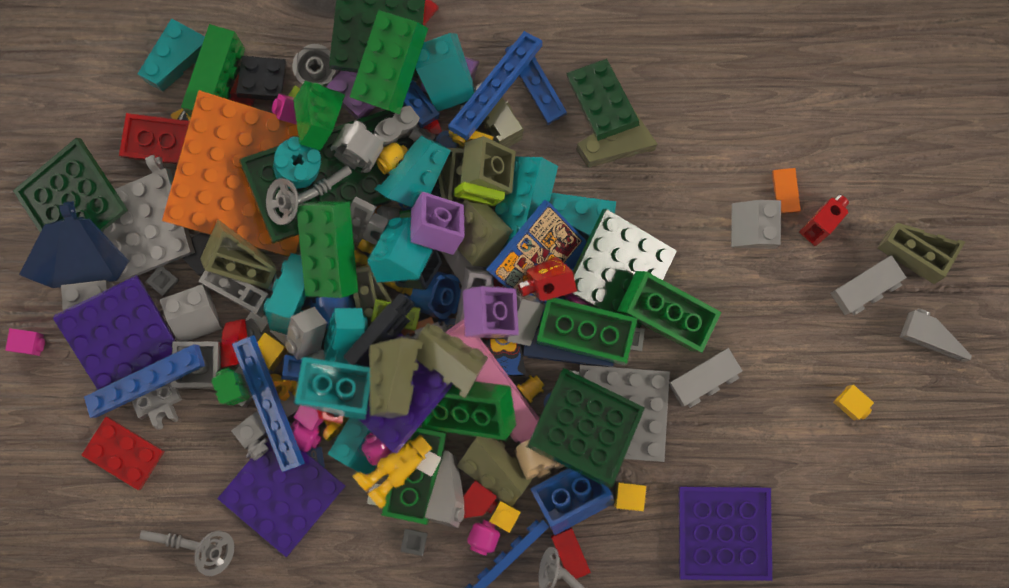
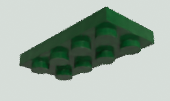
M607 59L566 73L570 86L597 141L640 126L639 119Z

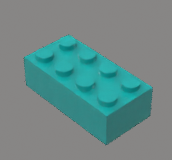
M515 156L512 193L505 195L504 200L498 203L495 208V213L513 230L503 248H505L544 200L550 202L558 166L543 157Z

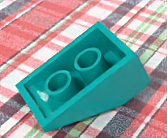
M448 33L424 42L416 65V71L433 106L439 112L467 102L476 90L458 35Z
M303 357L294 404L339 416L365 420L370 391V368Z

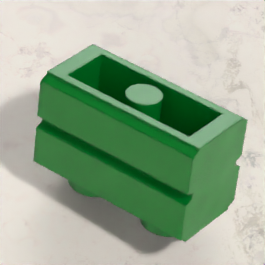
M227 368L216 372V377L211 380L214 390L218 391L216 395L220 404L234 406L249 400L251 397L248 387H245L244 376L235 373L234 370Z

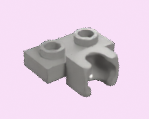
M355 197L350 207L353 241L360 243L364 239L376 245L389 221L374 213L376 206Z
M171 383L133 400L132 404L139 419L142 420L149 416L153 427L161 430L163 429L162 419L164 416H167L174 422L178 421L177 413L172 405L181 401L182 398L178 389L172 388Z

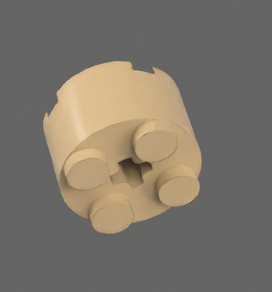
M529 440L521 443L514 450L526 479L536 476L543 478L551 474V469L564 467V465L527 448Z

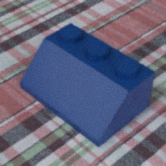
M570 468L531 488L554 535L615 503L608 487Z

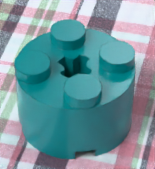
M299 137L289 138L282 142L275 152L273 169L276 179H288L296 189L310 186L318 176L321 154L316 149L299 144ZM293 162H294V163L299 162V163H301V164H297V165L295 166V165H293Z

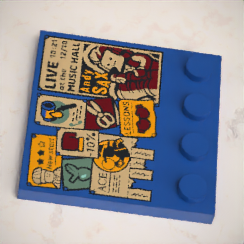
M544 200L486 270L505 288L516 289V292H519L518 284L527 281V269L556 256L573 271L587 241L550 202ZM565 295L556 298L564 300ZM543 310V313H542L541 318H540V321H541V322H542L544 310Z

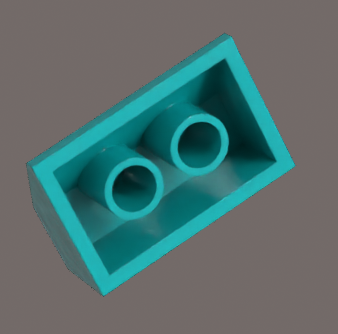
M396 217L389 220L367 261L377 283L419 279L433 249L412 243L411 218Z
M349 418L328 455L355 471L369 474L376 468L375 465L369 463L362 451V444L366 441L365 437L372 432L357 418Z

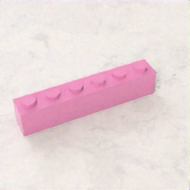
M463 319L445 333L458 337L464 344L471 348L479 349L488 357L475 380L476 382L511 386L516 426L510 433V436L516 443L518 441L523 443L529 440L537 425L539 416L480 337H465V322Z

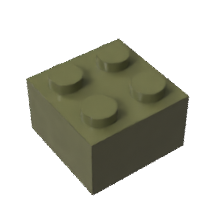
M484 136L465 142L461 183L467 182L503 191L505 195L512 193L516 151Z
M468 202L464 209V239L457 249L472 266L489 267L500 254L513 230L488 205Z

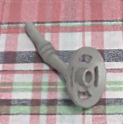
M346 165L329 178H323L322 182L318 181V185L314 184L313 188L299 195L290 180L284 178L275 180L270 185L266 196V207L270 218L276 224H288L295 217L299 204L318 195L322 196L323 192L327 193V189L330 191L331 186L352 173L351 169ZM287 185L292 189L293 194L288 190ZM280 187L281 189L278 191V193H277V195H276V200H274V199H275V194H276L278 188ZM275 208H279L284 213L282 218L277 214Z
M141 530L139 537L142 540L163 543L166 547L170 545L171 548L176 546V549L182 547L196 551L194 557L195 566L205 576H214L221 573L229 565L234 554V541L224 531L211 532L201 542L182 538V535L177 537V534L172 536L171 533L165 535ZM220 536V537H222V538H221V539H216V538H212V537ZM226 545L225 555L221 559L219 557L222 552V546ZM214 564L216 565L215 567L210 568V569L204 568V565H207V566H212V565H214Z
M555 547L547 548L540 563L539 587L549 588L548 585L551 582L550 588H554L557 579L562 578L571 588H584L582 584L560 565L557 549Z

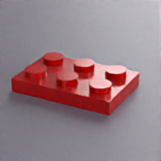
M126 113L119 156L121 158L146 161L145 158L154 155L155 158L161 157L163 163L177 165L190 121Z
M106 416L81 455L133 488L141 490L165 451Z

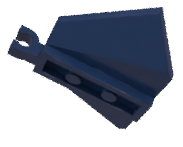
M69 201L59 206L60 212L65 219L44 225L19 273L20 276L50 288H60L61 285L102 280L113 282L119 280L129 260L90 219L77 217L74 201Z

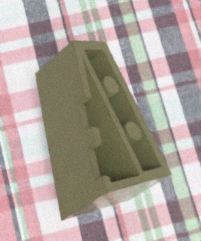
M217 220L200 258L205 271L268 289L277 271L272 259L224 223Z

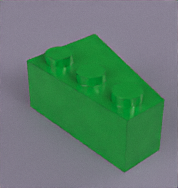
M304 81L294 98L299 144L321 151L334 129L346 94L323 87L318 83Z

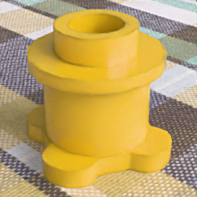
M270 374L279 399L287 400L290 396L288 391L291 382L281 379L282 376L279 374Z
M529 375L528 380L522 385L518 384L516 386L529 403H532V399L540 392L544 393L542 388L545 385L537 375L535 377Z

